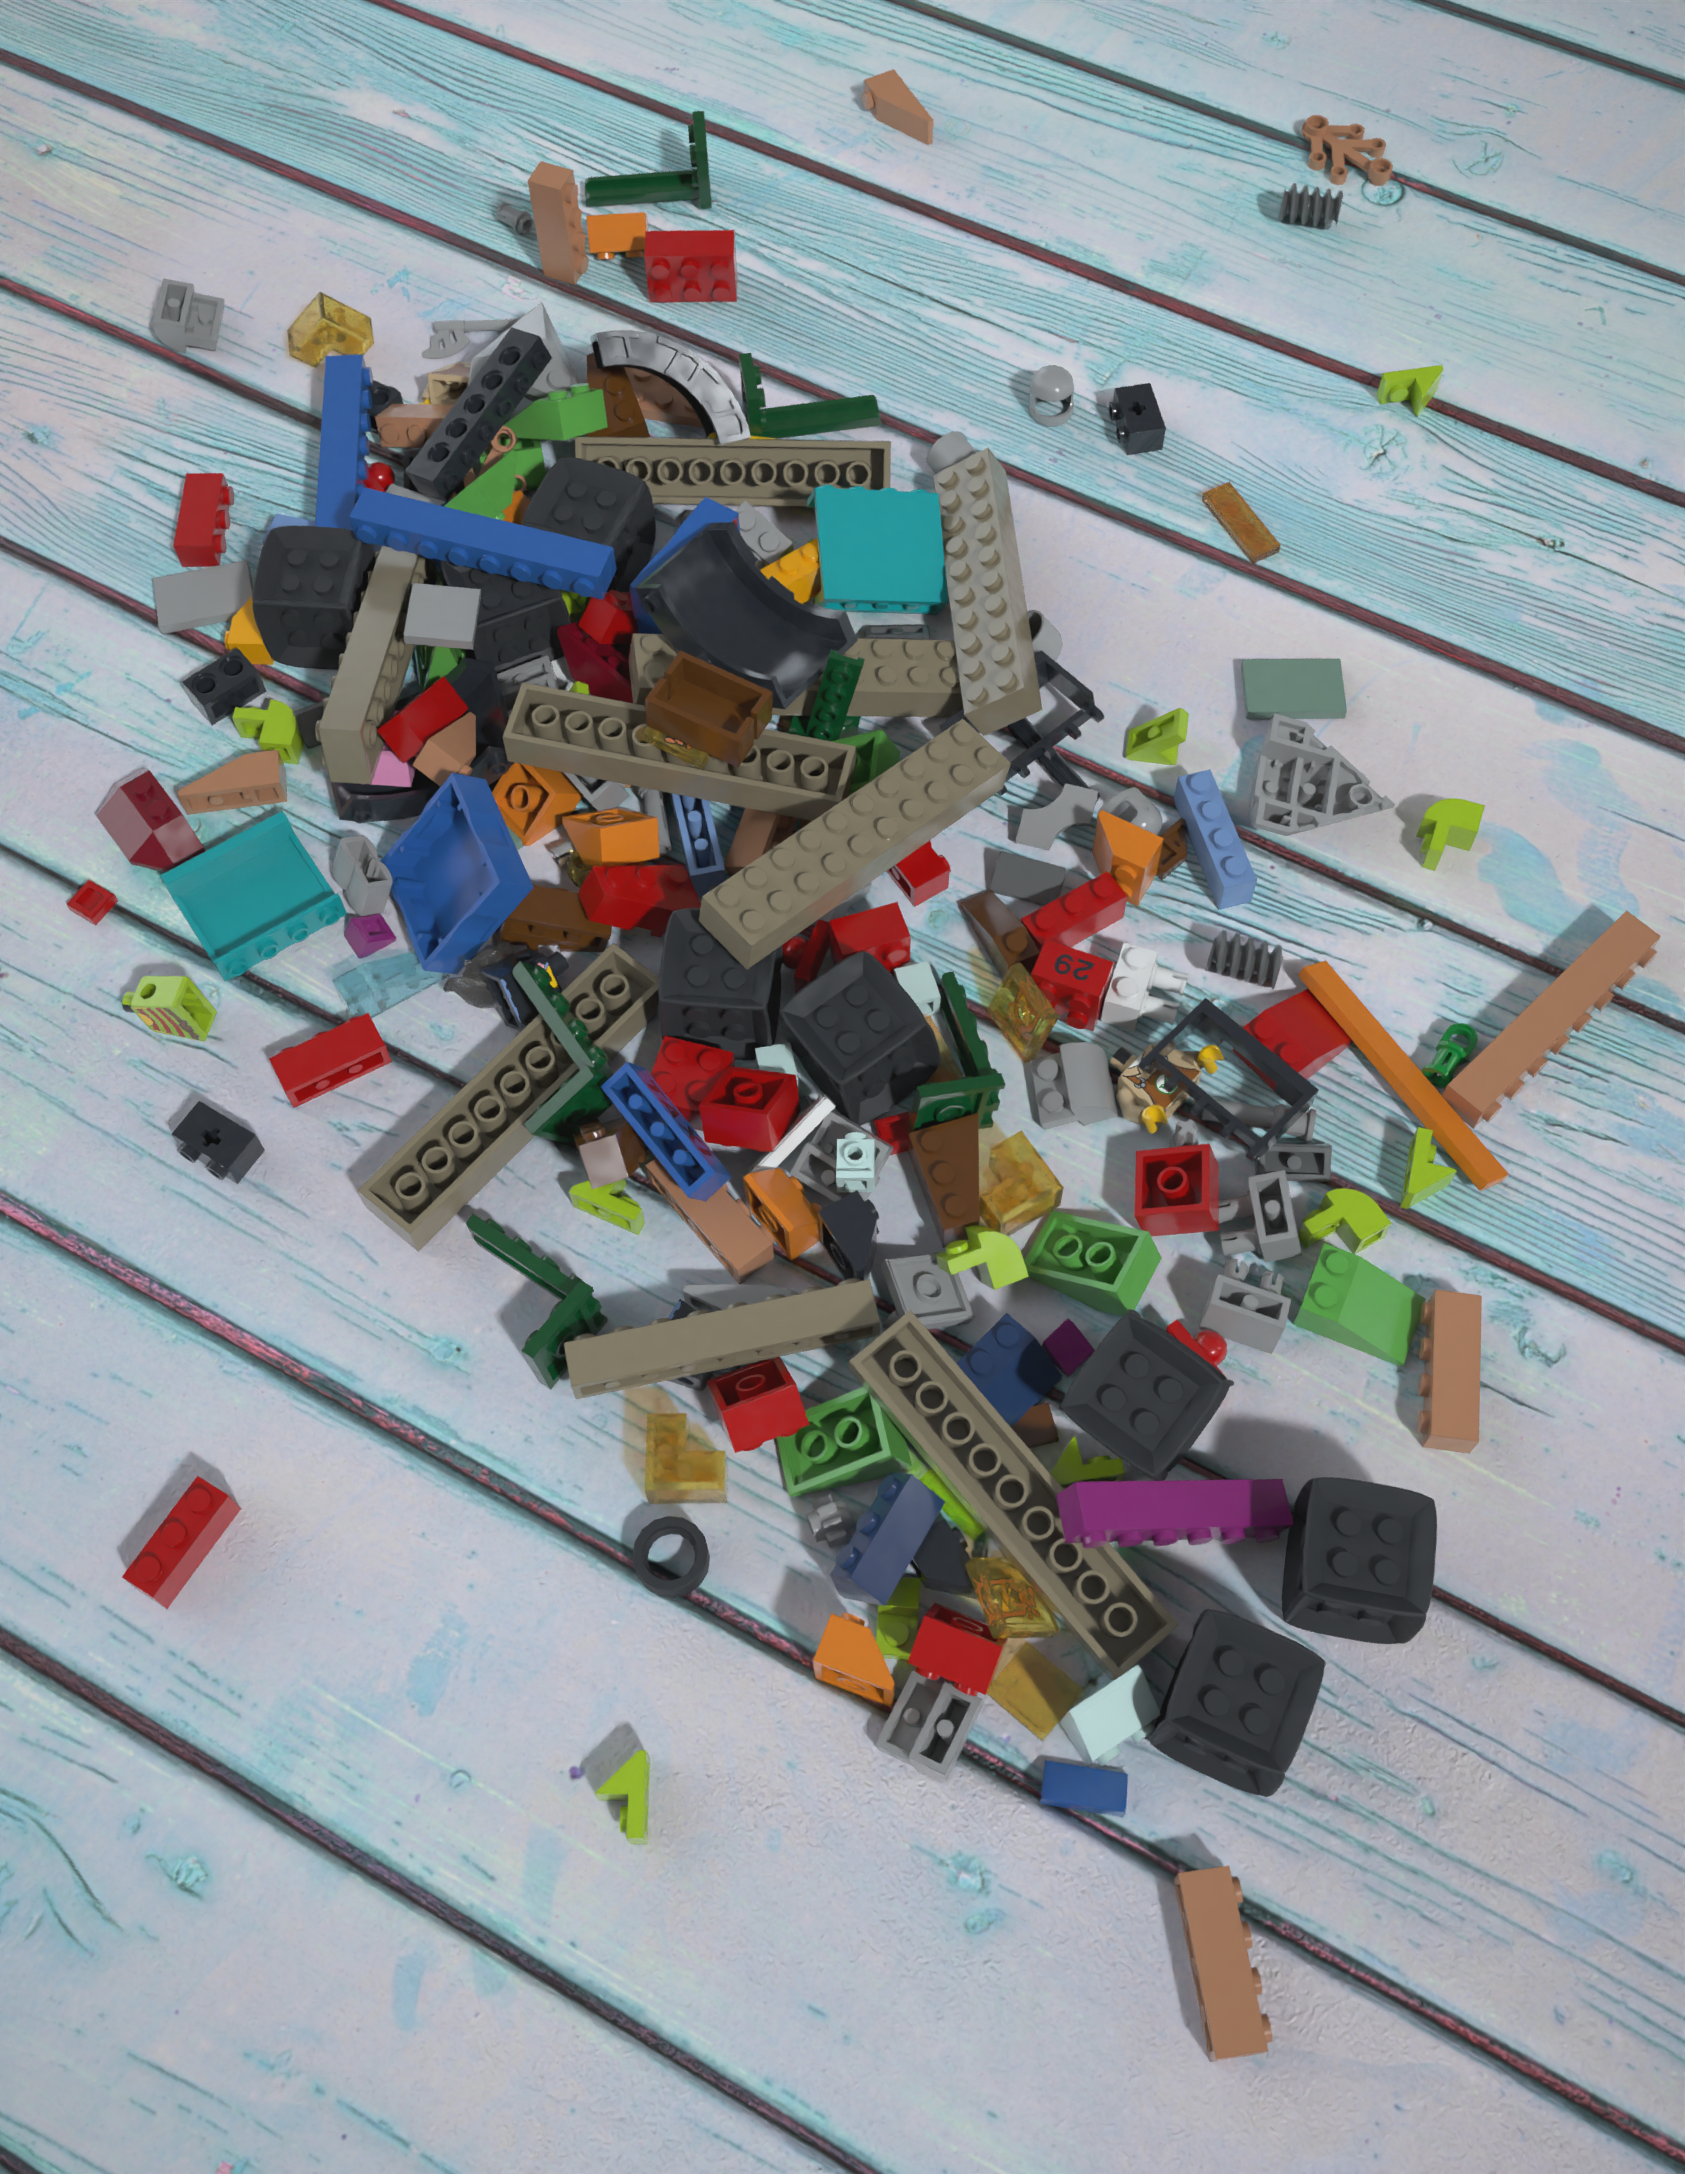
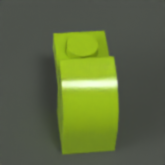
M271 699L268 710L257 707H235L232 718L241 738L259 739L262 751L278 750L283 763L299 764L304 740L296 717L288 705Z
M1458 798L1440 800L1430 806L1423 817L1416 837L1423 838L1420 853H1424L1425 858L1422 867L1435 871L1445 845L1470 851L1479 830L1485 805Z
M1342 1188L1325 1193L1319 1208L1303 1218V1225L1298 1235L1300 1242L1307 1249L1337 1232L1352 1254H1357L1383 1239L1392 1223L1378 1204L1368 1195L1354 1189Z
M973 1225L965 1227L969 1242L967 1240L952 1242L945 1246L946 1251L935 1254L939 1268L950 1275L977 1266L982 1283L994 1290L1029 1277L1022 1253L1017 1244L1008 1236L987 1226Z

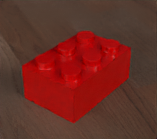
M735 230L645 232L644 260L650 303L737 302L738 271Z

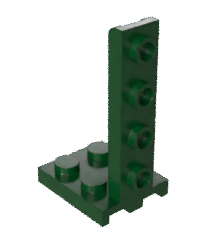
M692 111L693 124L688 125L689 143H695L689 145L691 167L697 168L683 171L588 177L585 179L586 207L700 199L701 209L712 208L704 111Z
M751 353L739 354L743 412L745 413L751 436L780 439L881 426L878 403L874 395L765 408L764 388L757 387V385L762 384L759 365H753Z
M831 649L811 716L793 715L788 733L825 741H835L857 735L861 716H847L865 659L837 654L838 651Z
M520 961L513 969L514 977L580 1069L574 1077L567 1079L561 1084L559 1091L549 1101L540 1104L534 1110V1115L524 1124L531 1135L571 1144L574 1141L572 1133L579 1131V1124L597 1119L613 1104L601 1086L614 1073L606 1063L609 1060L606 1053L599 1046L593 1044L587 1036L590 1032L586 1025L578 1018H575L569 1011L571 1007L569 1001L560 992L555 991L550 984L552 978L549 973L539 965L534 967Z
M947 972L942 975L941 984L943 989L939 991L941 996L940 1011L965 1077L953 1081L929 1082L922 1086H917L906 1128L907 1133L978 1113V1130L991 1128L994 1124L992 1120L993 1111H997L1000 1104L999 1091L1004 1089L1006 1085L1002 1074L997 1073V1070L990 1066L986 1042L979 1038L976 1017L973 1012L968 1010L965 989L963 985L958 984L954 972Z
M472 1214L467 1220L466 1225L469 1231L475 1234L474 1240L477 1245L560 1300L553 1307L550 1317L542 1327L529 1335L525 1342V1347L521 1350L538 1381L551 1390L568 1370L564 1343L571 1342L575 1337L583 1334H593L596 1336L608 1322V1318L600 1312L602 1306L599 1300L592 1295L594 1292L593 1287L574 1274L568 1277L560 1272V1267L548 1256L543 1255L539 1258L533 1254L531 1247L521 1238L515 1236L512 1240L506 1236L503 1228L492 1219L488 1218L484 1221L475 1214Z

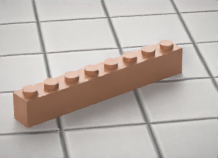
M1624 912L1447 1085L1442 1097L1460 1118L1473 1129L1483 1119L1486 1122H1490L1502 1108V1105L1499 1103L1505 1097L1512 1100L1525 1085L1522 1080L1528 1074L1534 1078L1547 1064L1548 1061L1545 1058L1551 1052L1557 1055L1570 1041L1568 1035L1573 1030L1579 1033L1592 1019L1590 1013L1595 1008L1602 1011L1614 997V994L1611 992L1616 987L1623 990L1635 977L1636 973L1634 970L1638 966L1644 969L1658 953L1654 947L1661 936L1630 912Z

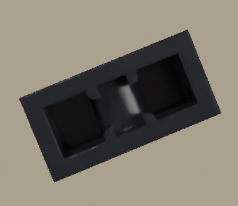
M1145 383L1115 388L1113 402H1109V416L1111 421L1116 422L1117 440L1119 444L1123 443L1126 455L1162 450L1166 427L1151 384Z
M198 1101L171 1134L179 1145L177 1152L192 1163L199 1160L206 1165V1170L219 1180H224L227 1177L237 1184L265 1151L254 1133Z

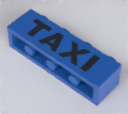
M626 1062L601 1086L606 1095L688 1198L707 1201L732 1177L645 1068Z

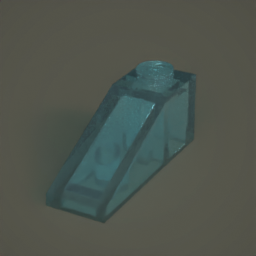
M415 951L363 963L333 979L332 982L341 1002L351 1017L369 1013L372 1019L450 975L448 973L423 971Z

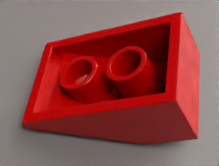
M1309 989L1264 1010L1242 1027L1306 1080L1354 1043ZM1233 1048L1232 1051L1275 1091L1277 1083Z

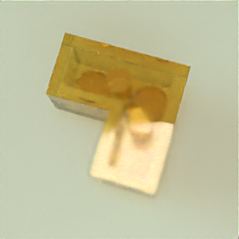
M320 291L287 330L290 356L314 368H317L331 350L342 355L363 354L364 356L374 344L372 322L369 316Z
M1022 1130L990 1149L989 1168L1000 1184L980 1195V1216L988 1227L1009 1237L1061 1205L1064 1187Z
M687 1413L647 1414L645 1493L649 1504L728 1503V1462L726 1452L690 1451V1425Z

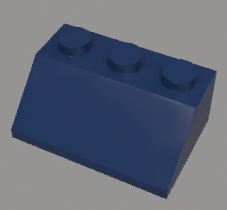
M1008 1313L956 1363L1011 1428L1030 1407L1036 1406L1062 1379L1061 1373L1036 1337Z
M891 1472L880 1483L877 1489V1497L869 1510L864 1512L859 1518L856 1525L857 1530L850 1542L840 1550L836 1557V1565L830 1577L838 1593L845 1599L885 1606L945 1501L914 1475Z

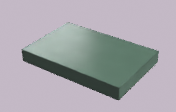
M1242 659L1241 673L1246 719H1271L1274 713L1293 719H1345L1347 708L1340 659Z

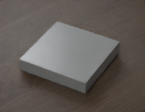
M413 583L403 635L404 643L473 650L481 590Z
M940 1252L890 1258L882 1262L880 1267L899 1319L911 1310L926 1329L968 1324L975 1318L959 1274L950 1275L939 1268L935 1254Z

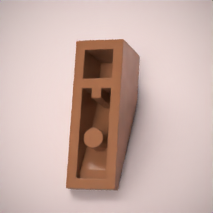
M894 69L864 80L862 102L867 111L870 110L877 121L926 145L933 143L932 117Z
M469 712L429 738L413 766L440 787L452 773L470 776L473 769L469 765L476 756V716Z
M263 750L257 753L244 754L179 789L178 798L187 815L287 802L286 768L278 750Z

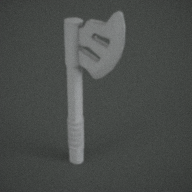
M521 318L435 321L436 334L432 335L431 347L423 351L422 356L429 359H441L452 356L463 350L470 343V338L464 332L507 331ZM450 333H454L457 342L453 343L451 341ZM440 342H444V349H440Z

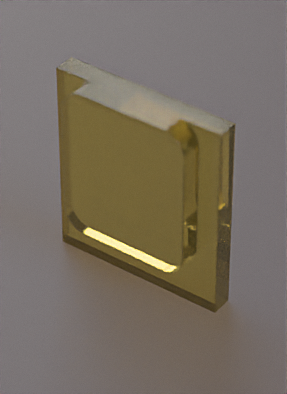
M1026 1641L992 1682L986 1694L1043 1742L1084 1692V1689Z

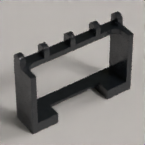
M1042 650L1034 655L1039 689L1049 682L1078 706L1080 710L1011 761L1005 782L1017 773L1022 778L1029 776L1030 770L1027 766L1042 754L1048 759L1054 757L1056 752L1053 746L1068 735L1074 740L1078 739L1082 735L1078 727L1090 718L1097 723L1104 719L1102 711L1095 706L1093 692ZM963 708L939 725L942 733L961 719H964L980 734L978 729L964 715ZM1004 785L1003 789L997 792L1000 796L1007 792L1006 786Z
M1207 998L1196 1006L1138 1064V1068L1143 1072L1146 1071L1150 1074L1156 1068L1169 1079L1163 1086L1168 1093L1178 1086L1192 1097L1197 1103L1191 1112L1196 1116L1206 1109L1225 1125L1219 1134L1222 1138L1226 1140L1235 1133L1250 1147L1245 1157L1255 1163L1312 1106L1319 1091L1318 1088ZM1196 1028L1217 1046L1226 1041L1275 1081L1277 1086L1274 1092L1292 1106L1262 1138L1165 1059Z

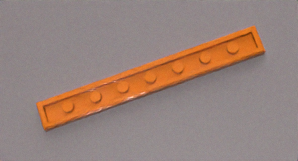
M1325 960L1303 967L1298 974L1302 982L1427 1129L1433 1130L1432 1135L1478 1190L1483 1191L1501 1183L1509 1175L1508 1172L1329 963Z

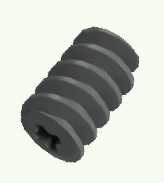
M1293 183L1289 191H1286V188L1284 189L1279 221H1283L1288 213L1290 223H1294L1300 215L1302 225H1306L1309 218L1312 217L1314 227L1318 226L1321 219H1324L1326 229L1330 227L1333 221H1335L1337 226L1343 191H1338L1333 199L1331 189H1327L1323 197H1321L1319 187H1315L1312 194L1309 195L1308 185H1304L1300 193H1297V186Z
M1222 930L1214 938L1205 971H1208L1211 965L1216 963V973L1218 975H1221L1226 967H1230L1231 978L1235 979L1238 973L1243 971L1244 982L1247 983L1256 974L1258 986H1262L1270 978L1271 987L1274 990L1284 957L1282 956L1281 945H1276L1273 951L1269 953L1268 942L1263 941L1258 949H1255L1253 937H1249L1246 943L1241 945L1240 934L1238 933L1229 942L1227 941L1226 930Z

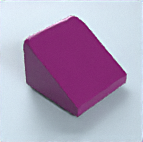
M380 913L350 918L344 934L345 939L359 959L375 953L396 940V936Z
M1069 1318L1042 1343V1348L1051 1361L1067 1377L1071 1376L1095 1351Z

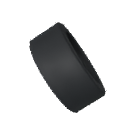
M667 1516L656 1519L641 1530L634 1542L632 1558L638 1578L649 1591L658 1596L676 1598L687 1595L701 1585L708 1573L710 1555L705 1536L694 1523L685 1518ZM669 1534L680 1535L688 1539L695 1552L694 1564L690 1571L683 1577L675 1580L658 1577L650 1569L648 1563L649 1550L653 1543L660 1537Z

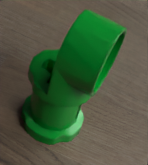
M1464 1023L1453 1024L1446 1030L1436 1046V1055L1431 1063L1426 1064L1421 1070L1432 1085L1446 1088L1453 1080L1452 1076L1458 1066L1466 1062L1477 1044L1478 1038L1475 1030ZM1455 1034L1463 1035L1468 1039L1469 1046L1462 1048L1458 1044L1451 1042L1450 1037Z

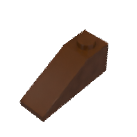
M990 890L960 902V907L1005 986L1008 987L1024 980L1025 974L1028 978L1031 977L1040 952L1022 922L994 892Z

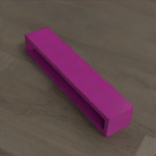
M1283 1479L1075 1482L1056 1495L1065 1543H1082L1083 1548H1096L1107 1544V1542H1118L1119 1547H1131L1141 1544L1143 1541H1153L1154 1546H1166L1176 1543L1178 1540H1188L1189 1545H1200L1208 1543L1212 1539H1222L1223 1544H1234L1242 1542L1247 1538H1256L1257 1543H1268L1278 1540L1280 1538L1279 1533L1294 1525Z

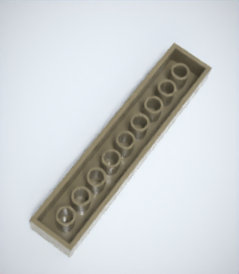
M575 437L576 458L617 468L639 477L648 485L653 504H699L707 497L721 505H741L746 500L750 505L807 506V500L814 488L822 485H833L839 489H849L855 486L865 487L866 490L890 488L891 441L743 439L719 444L717 438Z
M989 448L973 454L933 475L935 493L939 494L945 571L964 715L983 736L1043 710L1006 471Z
M381 546L380 551L375 553L374 569L368 573V587L366 591L361 593L360 610L354 613L353 630L347 634L345 653L340 654L338 673L332 677L331 693L324 700V714L322 719L317 721L315 728L316 739L321 741L323 747L322 765L328 769L330 782L372 784L385 743L377 729L393 717L416 645L404 643L403 636L412 584H435V573L438 571L432 559L406 551H396L385 546Z
M633 634L628 662L633 704L645 706V698L661 677L665 679L664 672L679 653L664 634ZM857 638L858 641L843 654V656L854 659L858 657L865 659L847 716L952 717L963 708L955 640ZM823 674L785 710L772 708V715L811 716Z
M524 682L521 684L503 734L506 756L510 762L811 821L848 797L855 773L856 746L764 729L758 740L754 739V745L739 767H736L695 747L686 749V743L683 746L666 743L664 741V738L667 736L666 734L646 725V710L643 705Z
M961 719L702 896L699 922L748 970L1003 789L1011 763L964 719Z
M612 943L561 992L571 1005L569 1008L571 1014L581 1020L588 1028L590 1033L587 1036L591 1042L599 1046L608 1056L607 1064L658 1014L659 977ZM541 1014L529 1023L358 1189L366 1208L418 1252L535 1137L531 1135L524 1123L534 1115V1110L540 1104L549 1101L559 1091V1087L564 1081L574 1077L580 1071Z
M911 1310L849 1361L848 1369L1110 1680H1116L1125 1674L1179 1625L1109 1542L1096 1548H1083L1082 1543H1065L1056 1496L1064 1489Z

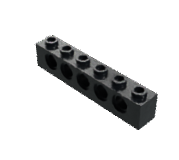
M513 327L510 328L405 470L419 492L445 502L450 499L552 359L540 336Z

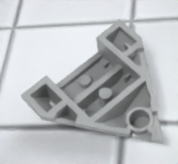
M541 302L511 327L540 336L552 357L527 392L542 399L548 397V392L552 390L565 389L567 392L571 391L570 386L580 384ZM510 328L473 357L468 385Z
M1273 714L1256 763L1247 816L1253 827L1289 836L1390 809L1395 804L1386 795L1381 798L1368 786L1371 781L1333 746L1330 745L1327 748L1313 735L1315 730L1308 723Z

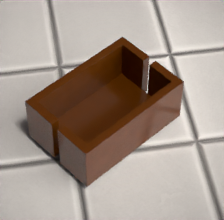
M680 650L664 672L665 679L661 677L645 698L646 725L739 767L753 747L754 739L758 740L772 719L773 692Z

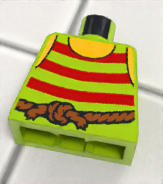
M144 976L141 978L136 991L126 992L122 1000L124 1011L136 1013L150 1030L198 1041H206L217 1013L212 1004L191 979L186 976Z

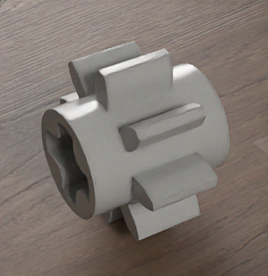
M829 1494L812 1501L814 1511L806 1514V1518L816 1543L825 1539L829 1548L846 1542L847 1535L845 1531L854 1528L844 1500L835 1503Z

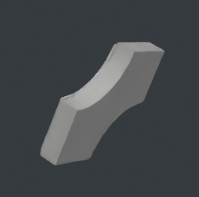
M1065 783L1061 794L1049 805L1038 809L1024 808L1015 842L1049 851L1054 839L1064 830L1073 826H1090L1098 791Z

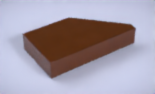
M1182 817L1160 835L1164 840L1156 876L1161 881L1186 860V821Z
M1049 1403L1030 1407L1012 1427L1013 1431L1028 1448L1059 1441Z

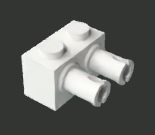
M1124 942L1104 1001L1101 1022L1135 1031L1138 1019H1142L1145 1016L1174 1025L1180 1003L1149 996L1148 989L1151 990L1153 986L1183 996L1189 974L1159 967V963L1156 962L1157 951Z

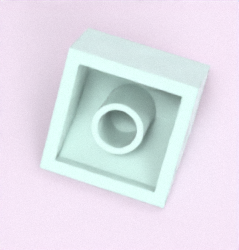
M1137 1665L1069 1710L1060 1721V1725L1087 1766L1096 1760L1103 1766L1122 1753L1118 1745L1128 1738L1132 1737L1134 1742L1137 1743L1154 1732L1155 1727L1152 1722L1161 1714L1143 1671Z

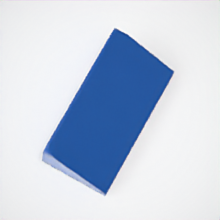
M1045 1760L1040 1804L1124 1817L1127 1805L1128 1774Z

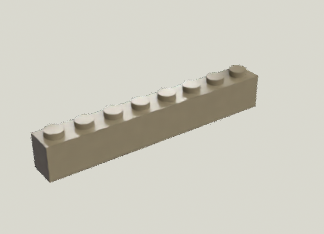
M853 1278L844 1280L835 1287L825 1289L820 1286L804 1289L801 1294L785 1297L783 1294H775L766 1297L763 1302L753 1304L737 1302L728 1305L724 1310L720 1311L698 1310L688 1314L686 1318L676 1320L660 1318L653 1320L648 1326L638 1328L621 1326L613 1329L609 1334L600 1336L583 1334L575 1337L571 1342L564 1343L571 1388L577 1400L880 1336V1320L870 1279L861 1281L860 1279Z

